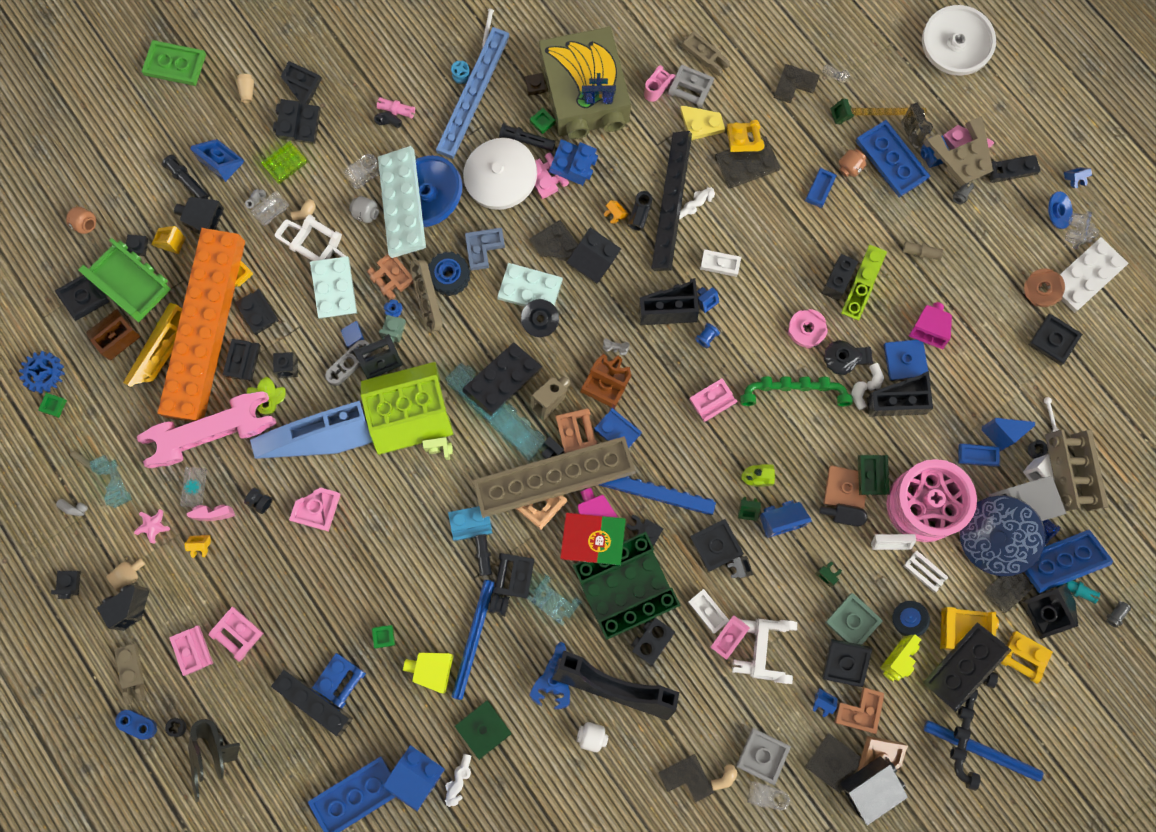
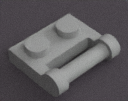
M681 65L668 95L672 97L675 95L702 108L714 82V77ZM678 85H680L682 87L695 91L701 95L700 97H697L695 95L677 89Z

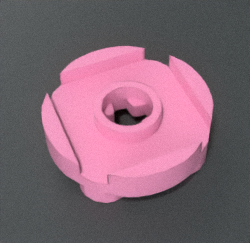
M816 310L798 311L789 322L788 335L799 346L810 349L820 344L826 337V320ZM803 325H811L812 332L804 331Z

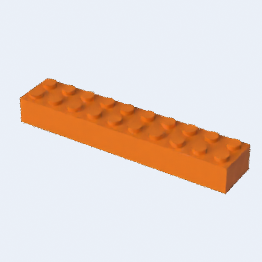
M201 228L157 413L165 418L188 422L205 418L235 289V282L245 246V240L239 234Z

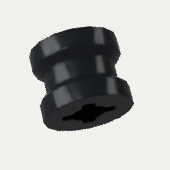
M494 593L489 613L494 614L496 612L505 617L510 597L505 596L503 598Z

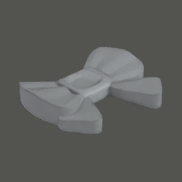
M605 338L603 349L606 352L614 349L613 352L618 350L620 355H626L630 343H615Z

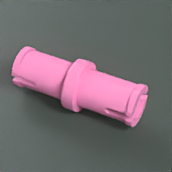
M382 97L378 99L381 103L377 102V109L389 111L396 116L399 114L411 119L414 117L411 113L415 114V107L401 104L397 100L390 101Z

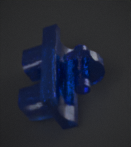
M597 73V78H589V84H597V86H582L585 104H595V94H602V104H612L614 94L616 93V85H601L608 84V78H601V73Z

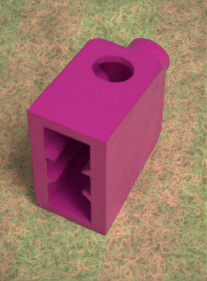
M935 302L933 306L926 305L909 333V337L943 350L951 339L952 315L943 311L944 305L942 303Z
M591 488L580 492L584 502L577 507L579 514L618 518L604 495L595 498Z

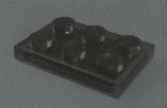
M766 136L761 138L764 141V149L761 151L731 152L729 149L715 154L716 162L729 189L780 170L781 167Z

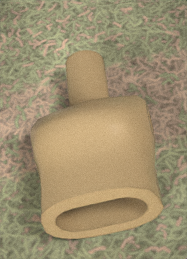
M142 558L132 565L128 562H122L106 578L113 588L120 592L121 588L138 580L136 571L146 563Z

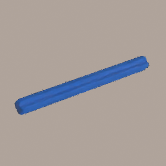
M484 580L452 692V698L462 700L495 585L490 580Z
M926 721L924 725L925 732L958 746L959 739L954 738V731L934 722ZM969 739L967 742L966 750L1035 781L1042 780L1043 771L972 739Z

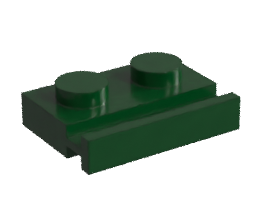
M858 455L859 495H890L888 455Z

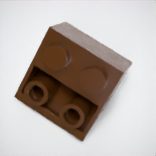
M119 309L114 310L86 332L89 340L100 354L110 361L141 337Z

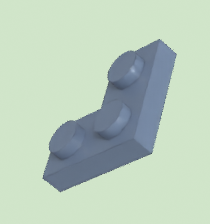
M502 228L465 233L471 271L489 268L487 250L505 248Z

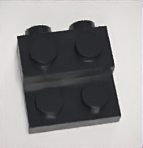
M281 99L280 104L276 105L278 121H275L273 124V132L276 133L275 135L279 139L315 144L321 108L315 105L301 104L299 101Z

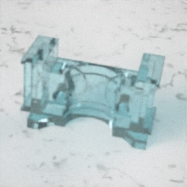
M103 455L90 462L93 472L99 475H111V482L105 487L107 490L104 498L106 505L116 508L132 500L117 470L118 464L116 460L109 462L107 456Z
M544 574L545 578L535 590L533 589L536 595L534 597L529 595L527 599L563 627L565 624L562 621L563 618L566 616L570 619L582 602L578 598H575L572 603L567 601L548 586L551 578ZM546 593V596L542 597L541 594ZM561 607H564L565 610H564V611H560V608H561Z

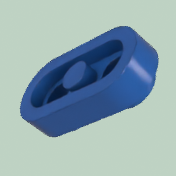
M123 710L116 716L115 724L117 728L138 739H150L157 732V724L154 720L133 710ZM124 717L128 718L127 724L123 723ZM143 725L147 728L145 733L141 731Z

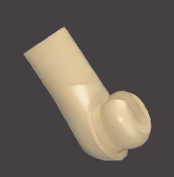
M308 199L300 211L291 212L292 221L303 220L309 214L312 215L316 208L315 202Z
M728 764L724 767L725 773L722 778L710 780L713 791L728 788L733 784L737 777V770L734 765Z

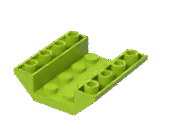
M436 362L361 381L362 403L369 433L378 455L422 444L424 440L454 435L443 399Z

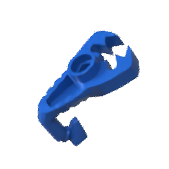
M563 642L556 645L555 652L549 660L544 674L538 678L529 694L531 700L539 706H542L539 699H545V696L538 692L539 690L544 691L546 694L552 693L554 696H564L563 698L555 699V702L559 705L554 707V709H563L570 705L569 685L552 679L556 662L562 652L566 651Z

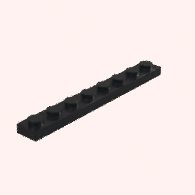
M690 131L673 132L651 267L654 271L672 270L692 133Z

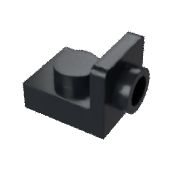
M57 571L56 590H51V594L57 595L58 599H71V596H79L81 571Z

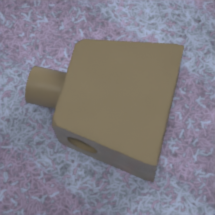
M562 376L557 381L552 377L532 395L529 409L542 421L565 399L566 388L571 384L568 378Z

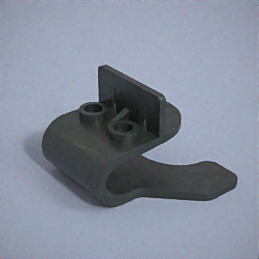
M209 719L196 721L190 731L188 750L195 802H199L198 777L200 782L203 781L202 756L197 739L204 738L208 741L219 779L224 778L223 763L237 760L240 748L239 743L223 746L222 733H218L215 723Z

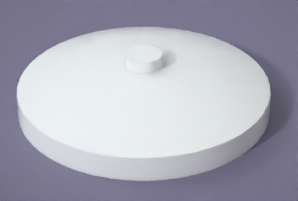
M952 5L938 10L931 16L923 30L922 47L928 60L937 69L947 74L962 76L975 73L987 64L996 47V35L991 22L981 12L964 5Z
M509 138L492 139L478 146L467 159L463 173L464 184L470 196L481 206L495 210L511 208L526 199L533 190L537 179V165L530 150L519 141Z

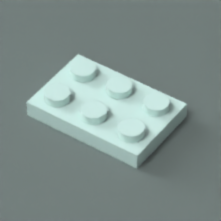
M349 257L311 261L318 318L357 314Z
M508 263L497 298L498 300L523 307L533 300L544 299L555 306L563 278Z

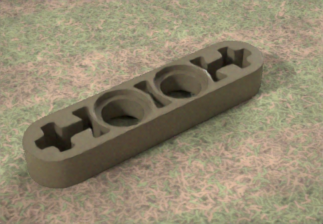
M423 259L413 260L410 265V271L425 328L429 332L439 331L442 328V318L428 264Z

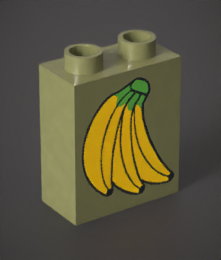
M611 26L539 41L540 63L558 137L568 135L570 139H580L587 136L590 130L604 128L606 132H614L622 129L625 123H629L631 102Z

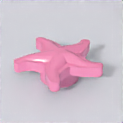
M159 509L158 513L152 517L140 512L139 515L143 518V524L134 531V534L147 533L150 543L155 544L156 534L170 530V527L163 526L161 522L163 510Z

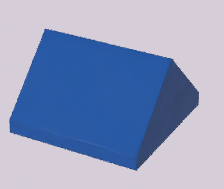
M218 139L193 145L190 148L199 162L225 182L244 162L240 156Z
M994 418L982 426V431L1002 451L1016 443L1035 426V422Z

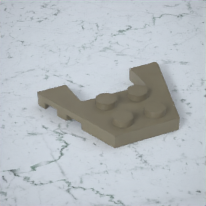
M982 116L965 124L973 141L950 151L947 149L941 134L923 141L926 147L930 146L935 152L933 155L946 164L947 171L961 186L993 171Z

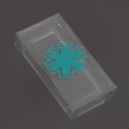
M185 467L181 507L194 508L202 505L207 469Z

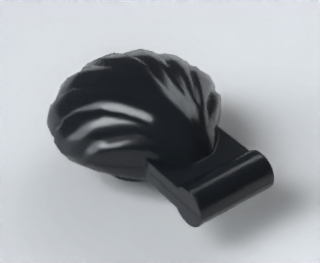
M837 340L831 342L825 350L824 361L827 368L835 374L846 375L856 365L873 364L871 347L855 348L846 341Z

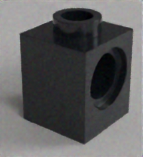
M293 352L273 353V372L278 378L298 377V358Z

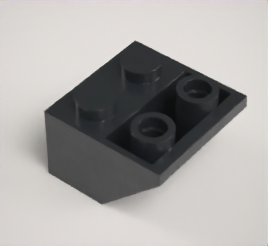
M129 584L121 588L120 593L116 596L105 598L102 604L97 607V610L108 629L124 631L139 622L143 616L149 590L145 587Z

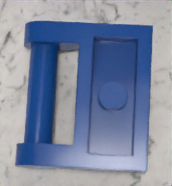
M336 653L312 688L338 707L343 708L346 704L345 700L360 678L363 679L366 672ZM351 670L354 673L337 697L334 693Z

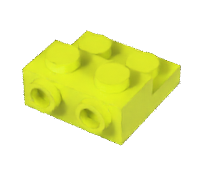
M915 634L903 636L881 665L880 669L884 671L883 675L892 682L894 680L899 681L901 678L908 677L913 672V665L916 661L910 655L913 656L920 648L918 644L921 639Z

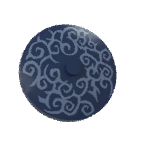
M1007 495L990 496L977 502L973 518L967 526L960 530L961 545L968 559L980 570L996 576H1013L1028 570L1040 558L1045 546V528L1038 513L1026 502Z

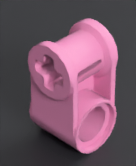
M658 66L645 83V99L650 102L658 100L664 91L671 86L676 75L669 74L663 69V66Z

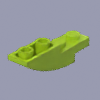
M869 244L856 272L841 314L857 321L860 320L887 251Z

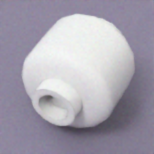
M587 722L584 726H580L576 741L579 742L581 749L599 752L602 747H606L608 735L605 734L604 726Z

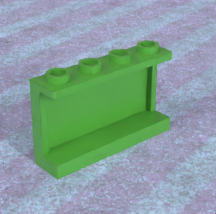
M111 238L109 241L112 243V246L89 269L82 265L78 271L137 322H140L171 290L166 284L168 280L160 273L156 276L153 273L155 270L147 262L143 265L140 262L141 258L134 251L129 253L127 251L128 247L122 241L116 242Z

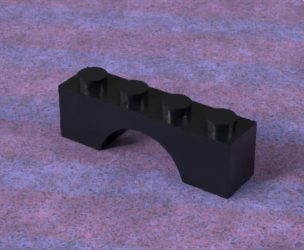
M284 669L271 686L335 736H341L354 719L341 708L317 694L304 680L290 670Z

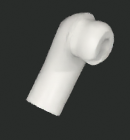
M875 363L869 366L873 375L872 381L867 382L870 391L881 388L884 380L879 364Z
M864 381L855 383L851 392L853 402L859 411L867 407L862 398L865 390L868 388Z

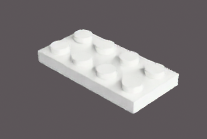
M1100 237L1060 274L1065 282V292L1061 301L1075 313L1129 263Z

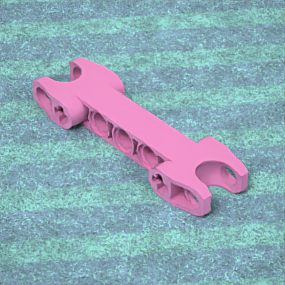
M266 392L242 394L230 399L231 409L175 428L174 422H164L152 426L137 436L138 442L142 444L152 442L157 444L156 453L143 461L144 467L156 468L179 463L184 460L182 451L238 432L240 438H249L261 434L276 424V420L272 416L256 417V408L269 400L268 394Z

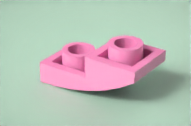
M199 505L192 508V511L188 512L187 516L198 521H217L233 517L235 513L233 508L225 505L215 507L214 511L207 506Z

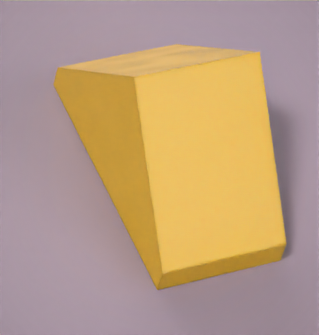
M175 226L158 228L151 245L179 254L186 237Z

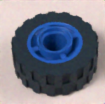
M454 252L439 253L435 258H432L428 267L435 291L447 296L457 295L459 292L464 291V288L468 286L471 275L465 259ZM447 271H453L451 276H445Z

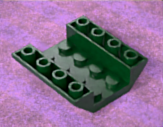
M646 532L623 542L621 565L584 561L573 564L582 590L606 640L681 606L673 588H670Z

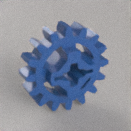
M41 351L40 355L34 352L33 358L27 356L28 362L21 363L24 369L19 370L23 374L19 378L24 382L23 385L33 392L37 391L40 394H43L44 390L51 392L50 387L57 388L56 382L63 381L59 377L65 375L60 370L64 368V365L60 363L61 360L58 357H55L50 352L47 354Z

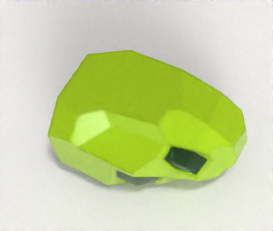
M774 465L750 466L744 470L741 479L746 484L754 487L773 486L775 483Z

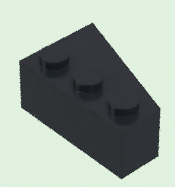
M696 278L682 285H674L673 288L668 290H660L640 297V325L694 323L698 320L699 306Z
M929 371L872 392L867 397L869 417L927 415L933 409Z

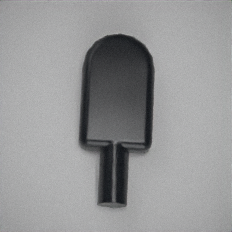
M840 503L836 505V509L820 506L819 514L833 516L835 523L850 526H862L866 523L868 517L863 508Z

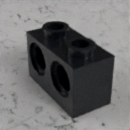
M840 254L821 294L839 301L845 292L858 261Z
M656 617L653 621H647L643 627L645 633L641 638L637 636L631 644L633 647L631 652L650 666L655 663L675 634L674 630ZM654 627L662 629L663 635L661 638H655L652 635ZM647 643L651 646V653L649 655L641 653L640 647L642 644Z

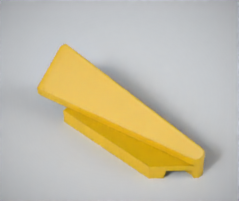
M173 303L168 304L123 383L131 387L134 384L154 381L172 353L182 312L181 307Z

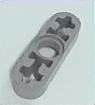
M365 340L356 342L326 371V380L333 386L341 385L360 367L359 361L353 355V349L367 346L369 343ZM372 352L363 355L364 359L370 357ZM348 358L354 360V365L350 368L344 366V361ZM339 366H341V368L345 371L344 374H343V372L338 368ZM333 373L338 374L339 378L337 380L332 379L331 375Z

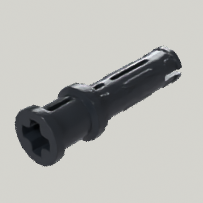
M504 122L499 134V138L513 139L553 152L556 140L524 132L521 127L514 128Z
M174 154L165 157L162 161V166L172 173L174 179L179 180L195 198L208 199L209 194L189 175L186 166L181 165Z

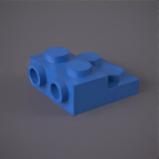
M561 139L549 172L583 186L585 180H590L593 169H590L591 165L595 166L599 155L595 154L597 149L581 142L577 146Z

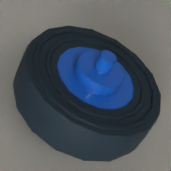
M905 601L894 609L892 622L895 629L901 635L915 634L920 636L929 627L930 615L921 603Z

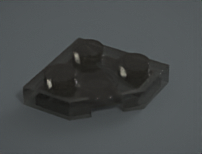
M561 219L529 239L539 256L554 257L563 261L569 259L578 245Z

